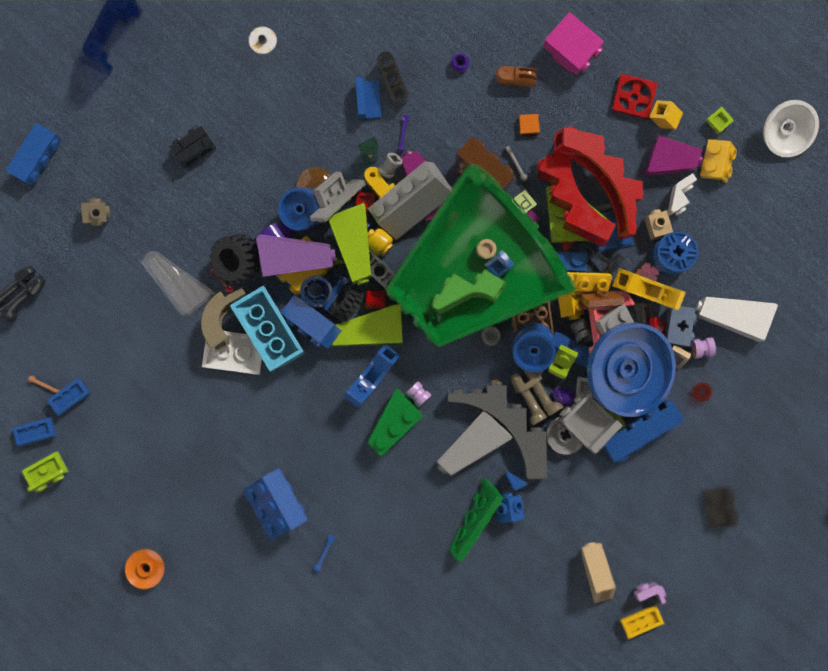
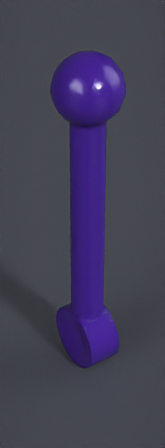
M408 115L402 116L400 146L397 148L399 153H403L405 150L403 145L406 125L409 122Z

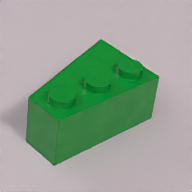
M397 388L368 441L370 446L380 456L388 451L423 417Z

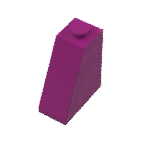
M658 136L654 141L644 176L692 172L697 167H700L703 156H701L703 149Z

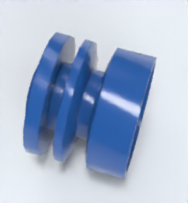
M684 232L667 234L653 246L651 251L653 267L659 273L666 276H675L683 273L692 267L698 258L696 241ZM676 250L677 252H680V254H674L673 251Z

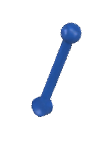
M334 535L328 536V542L317 565L313 567L314 572H320L322 561L331 543L335 541Z

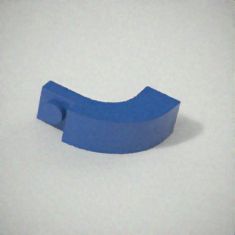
M385 344L361 376L346 391L344 397L359 408L381 383L401 355Z

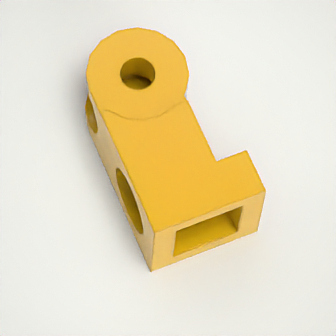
M369 167L365 171V180L379 199L395 186L394 183L388 185L384 181L378 168Z

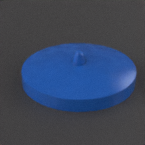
M635 322L622 323L606 331L594 345L587 366L588 384L597 402L606 410L626 417L641 416L658 407L670 392L676 372L675 355L667 338L656 328Z

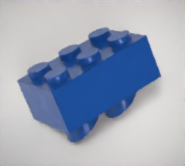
M280 468L242 489L270 541L308 520L305 516L304 507L298 503L293 494L292 485L286 481Z

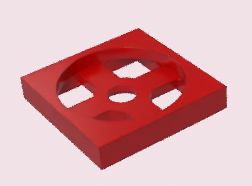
M621 74L612 111L648 120L658 82ZM627 82L633 83L630 92L621 90V87ZM641 85L647 86L650 91L649 97L641 95ZM632 94H636L638 96V99L636 101H633L631 99ZM619 98L627 100L629 103L627 109L622 106ZM637 104L647 105L646 109L635 112Z

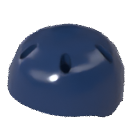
M309 277L301 285V298L309 306H324L332 297V286L322 277Z

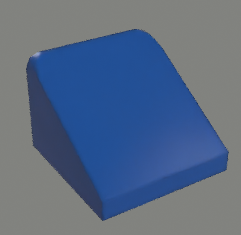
M501 250L485 266L493 275L500 278L514 266V263Z
M505 472V476L513 490L516 491L527 485L526 482L510 472Z

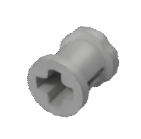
M388 153L386 161L378 168L379 172L386 178H393L394 171L402 164V159L395 153Z

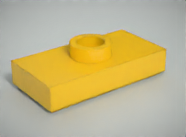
M655 604L620 619L628 639L664 624Z

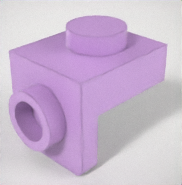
M655 582L650 584L643 583L637 586V590L633 591L636 599L640 602L656 595L661 604L666 603L664 598L666 597L665 590Z

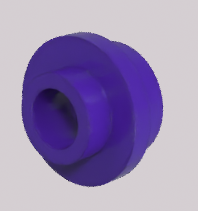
M458 53L452 57L451 67L454 71L464 72L468 69L470 62L465 54ZM462 61L463 65L458 66L457 62Z

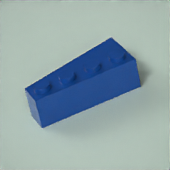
M665 400L651 412L635 418L626 424L625 427L619 429L606 442L603 449L612 462L618 461V463H621L628 458V454L633 451L635 453L645 447L646 443L657 440L661 437V434L672 430L685 419L672 400Z

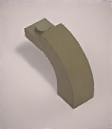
M242 288L234 290L233 293L228 294L226 297H224L222 292L217 293L204 309L201 321L202 332L213 354L230 345L228 337L222 329V321L226 314L232 310L230 305L246 296Z

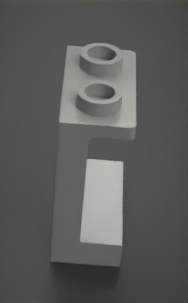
M581 392L574 398L573 401L575 403L570 408L567 406L560 413L561 417L558 420L590 452L596 454L623 425L618 420H614L591 397L592 395L589 392Z

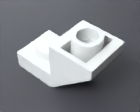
M693 173L672 187L667 211L669 216L674 213L676 216L686 210L685 206L690 203L684 193L694 187L692 184L697 179Z

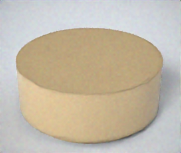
M490 239L481 240L476 246V252L479 257L489 259L495 255L496 245Z

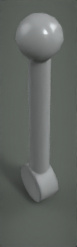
M507 146L506 149L520 174V180L526 181L527 175L523 173L513 152Z

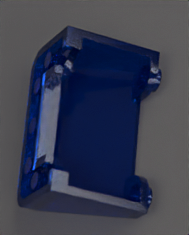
M136 0L103 1L77 52V56L83 64L110 76L113 67L108 63L109 55L103 52V48L118 20L127 23L131 17L140 18L143 10Z

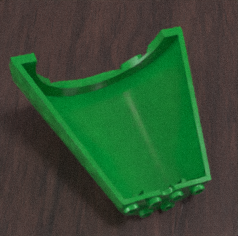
M472 163L466 168L386 290L388 296L400 304L404 314H411L415 318L413 323L418 329H423L427 339L432 344L435 343L440 347L574 291L576 287L573 279L567 274L568 270L546 237H543L538 232L537 225L508 192L505 193L500 187V183L488 172ZM481 240H492L496 245L495 255L503 250L514 263V266L500 277L501 280L505 281V289L495 303L486 298L475 297L442 314H438L433 310L432 301L437 294H441L443 291V285L447 278H451L455 274L470 284L475 285L473 282L479 273L482 274L484 270L490 272L485 264L493 257L483 259L476 252V246Z

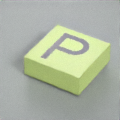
M526 190L514 198L526 213L537 205Z

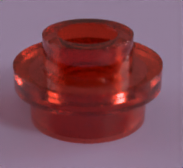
M698 383L693 388V396L698 401H707L712 396V388L707 383ZM701 388L705 390L703 396L699 394Z

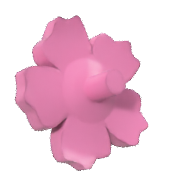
M645 263L641 266V269H637L636 274L656 281L657 277L655 276L659 272L655 267L651 268L650 263Z

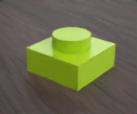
M720 107L706 119L707 123L717 134L734 121L723 107Z

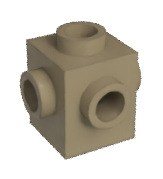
M91 198L89 202L81 203L83 223H91V226L103 225V222H107L106 217H110L109 206H105V201L101 202V198ZM98 209L100 212L98 215H94L92 211Z

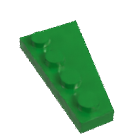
M484 477L480 482L483 484L480 492H476L473 497L475 503L471 511L467 510L464 516L465 524L463 527H459L449 548L454 558L460 562L469 554L471 547L480 537L481 532L486 524L490 522L492 515L503 500V496L490 480Z

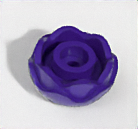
M556 387L555 391L553 390V397L556 402L561 403L563 406H570L574 403L575 392H569L567 388L560 389L559 387Z

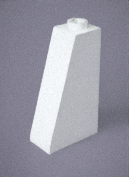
M705 297L701 301L698 300L695 311H697V318L760 342L764 341L778 304Z

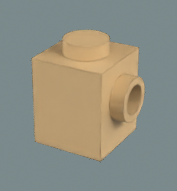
M654 210L649 212V215L645 218L650 240L662 238L673 232L667 211Z

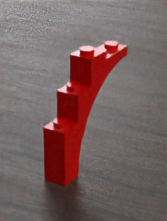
M553 150L552 155L547 154L544 160L540 159L536 167L539 170L537 178L553 185L549 192V195H551L550 203L566 210L562 221H565L563 229L605 248L616 224L602 217L587 203L575 184L570 158Z
M563 127L554 134V152L565 155L580 163L601 184L614 209L618 239L625 240L636 235V202L642 200L643 181L623 177V159L604 155V136Z

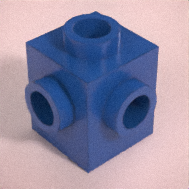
M512 493L501 494L503 500L496 509L497 523L525 519L521 495L513 496Z

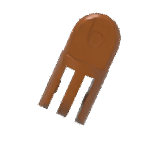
M501 66L496 72L495 77L499 84L536 87V68Z

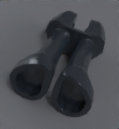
M31 265L13 274L16 279L0 291V313L12 323L17 319L15 311L18 306L32 294L36 296L46 282V279L41 275L37 276L30 283L28 282L36 273V270ZM22 286L23 289L4 305L5 301Z

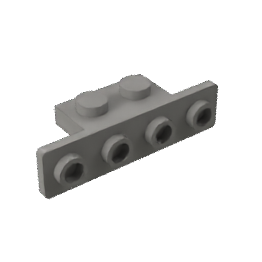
M334 172L314 190L320 208L310 216V220L319 221L320 223L328 221L330 216L339 211L341 206L361 191V188L367 184L366 180L353 179L345 184L342 173Z

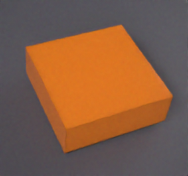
M538 114L519 115L520 135L540 133Z

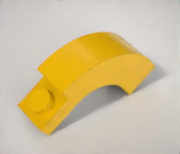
M619 268L612 285L678 311L686 293Z

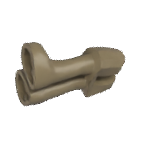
M524 370L527 378L530 380L529 382L524 384L518 373L513 374L511 380L516 394L521 393L530 409L531 417L529 420L533 426L547 416L530 392L531 388L535 391L548 416L562 409L563 406L561 403L553 402L540 383L542 377L538 372Z

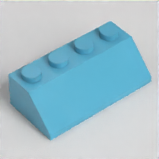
M264 285L230 305L270 372L305 354Z

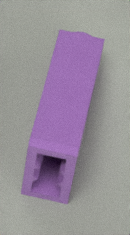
M263 234L258 235L256 238L263 276L333 267V261H336L335 249L331 250L330 244Z

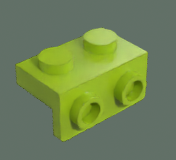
M54 452L22 470L30 486L27 488L28 492L36 491V493L46 489V484L52 481L56 483L64 479V474L69 472L59 452Z

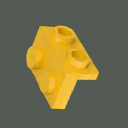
M708 139L700 172L702 178L719 179L723 183H727L728 177L730 178L732 174V160L736 157V148L731 141Z
M567 272L574 281L576 287L574 291L608 292L612 280L611 274Z

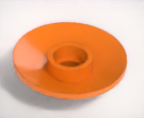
M141 549L134 552L128 558L125 565V574L128 581L140 589H148L157 585L161 581L165 570L161 556L150 549ZM145 564L150 567L149 571L144 570Z

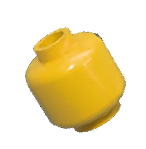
M378 228L375 231L371 229L368 232L369 249L376 256L382 255L384 257L393 247V238L382 228Z

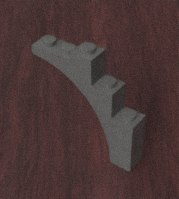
M490 382V385L486 386V393H483V389L471 390V393H463V390H452V394H448V402H460L479 407L503 423L519 446L524 461L526 478L547 479L546 432L541 431V427H530V431H527L526 408H522L521 404L510 405V408H507L506 385H502V382Z

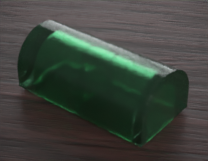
M375 137L358 145L359 155L364 163L374 164L378 161L379 148Z

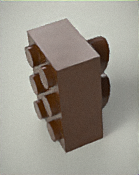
M472 136L456 153L455 163L459 167L457 176L460 178L466 168L473 163L475 166L478 165L500 183V187L506 191L515 177L514 171L508 165L504 166L494 152L490 153L480 139L476 140Z

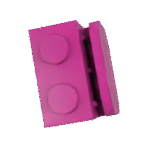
M569 12L545 39L543 47L553 55L554 60L563 68L577 75L580 71L584 72L591 63L589 61L593 57L596 59L603 51L601 47L604 41Z

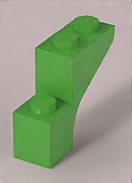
M486 270L476 276L473 282L475 285L453 274L451 278H447L441 294H437L432 301L433 310L438 314H442L475 297L486 298L495 303L505 289V281Z

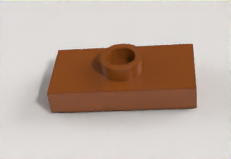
M597 291V293L581 294L580 301L588 308L622 305L624 304V297L616 291Z

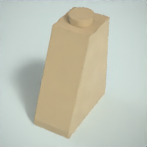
M588 543L582 547L581 554L594 603L613 599L616 587L602 544Z

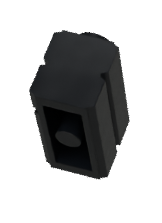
M202 126L191 128L188 131V135L183 138H176L173 140L172 145L169 146L184 168H187L216 149Z

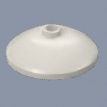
M789 100L778 105L769 114L764 125L763 136L766 146L771 152L781 157H793L801 154L810 147L817 136L819 129L818 115L810 104L801 100Z

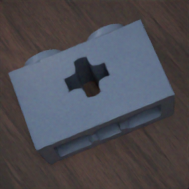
M680 306L678 311L668 307L665 337L672 346L675 344L678 347L686 348L693 343L694 333L692 329L697 321L696 308ZM680 323L681 326H684V329L682 330L680 327H677V325Z

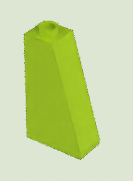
M364 203L336 213L330 216L329 219L352 282L358 285L369 282V278H372L366 208Z
M400 304L337 324L336 326L342 331L333 342L334 347L402 344Z

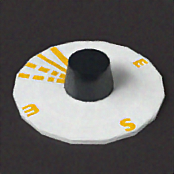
M267 27L254 29L249 36L250 47L259 54L271 52L276 45L275 33Z

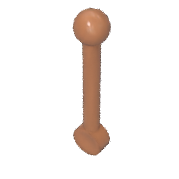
M34 376L28 377L30 383H36L54 393L60 391L37 380Z

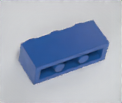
M35 123L7 167L6 172L32 186L33 183L38 181L43 167L48 165L53 151L58 149L61 138L45 127Z
M296 295L292 297L281 312L286 317L285 322L292 327L297 325L299 327L297 331L305 337L310 335L312 337L310 341L319 348L323 345L328 349L342 331Z

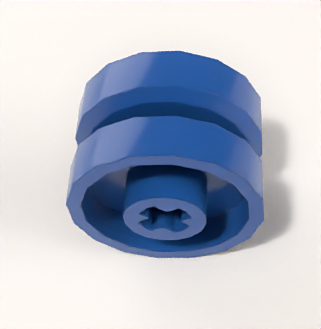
M294 188L282 195L278 205V212L284 225L290 229L300 231L316 228L321 224L319 221L310 220V216L320 208L314 193L315 189Z
M536 322L527 323L515 332L513 338V358L519 367L529 372H540L547 369L554 362L556 356L555 340L553 333L548 327Z

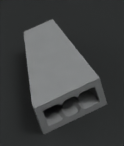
M483 410L436 461L439 464L437 468L445 475L447 473L452 475L506 443L513 436Z

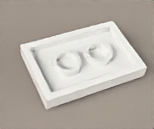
M224 331L230 345L214 354L207 345V342H205L202 367L260 375L262 358L247 334Z

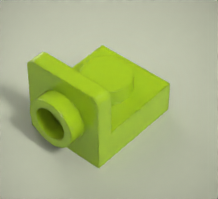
M560 345L556 351L554 362L548 368V372L565 379L578 352Z

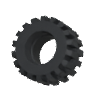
M246 234L225 236L219 238L220 240L214 243L215 246L211 247L212 253L209 254V258H211L212 262H210V266H213V273L217 274L219 280L223 279L224 283H242L255 278V275L259 274L260 271L258 269L261 268L257 242H252V237H246ZM234 251L239 257V267L233 261Z

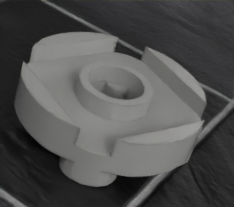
M560 417L555 418L550 422L546 430L548 445L552 450L560 454L567 455L578 451L583 444L558 420ZM568 430V434L571 436L564 441L560 433Z

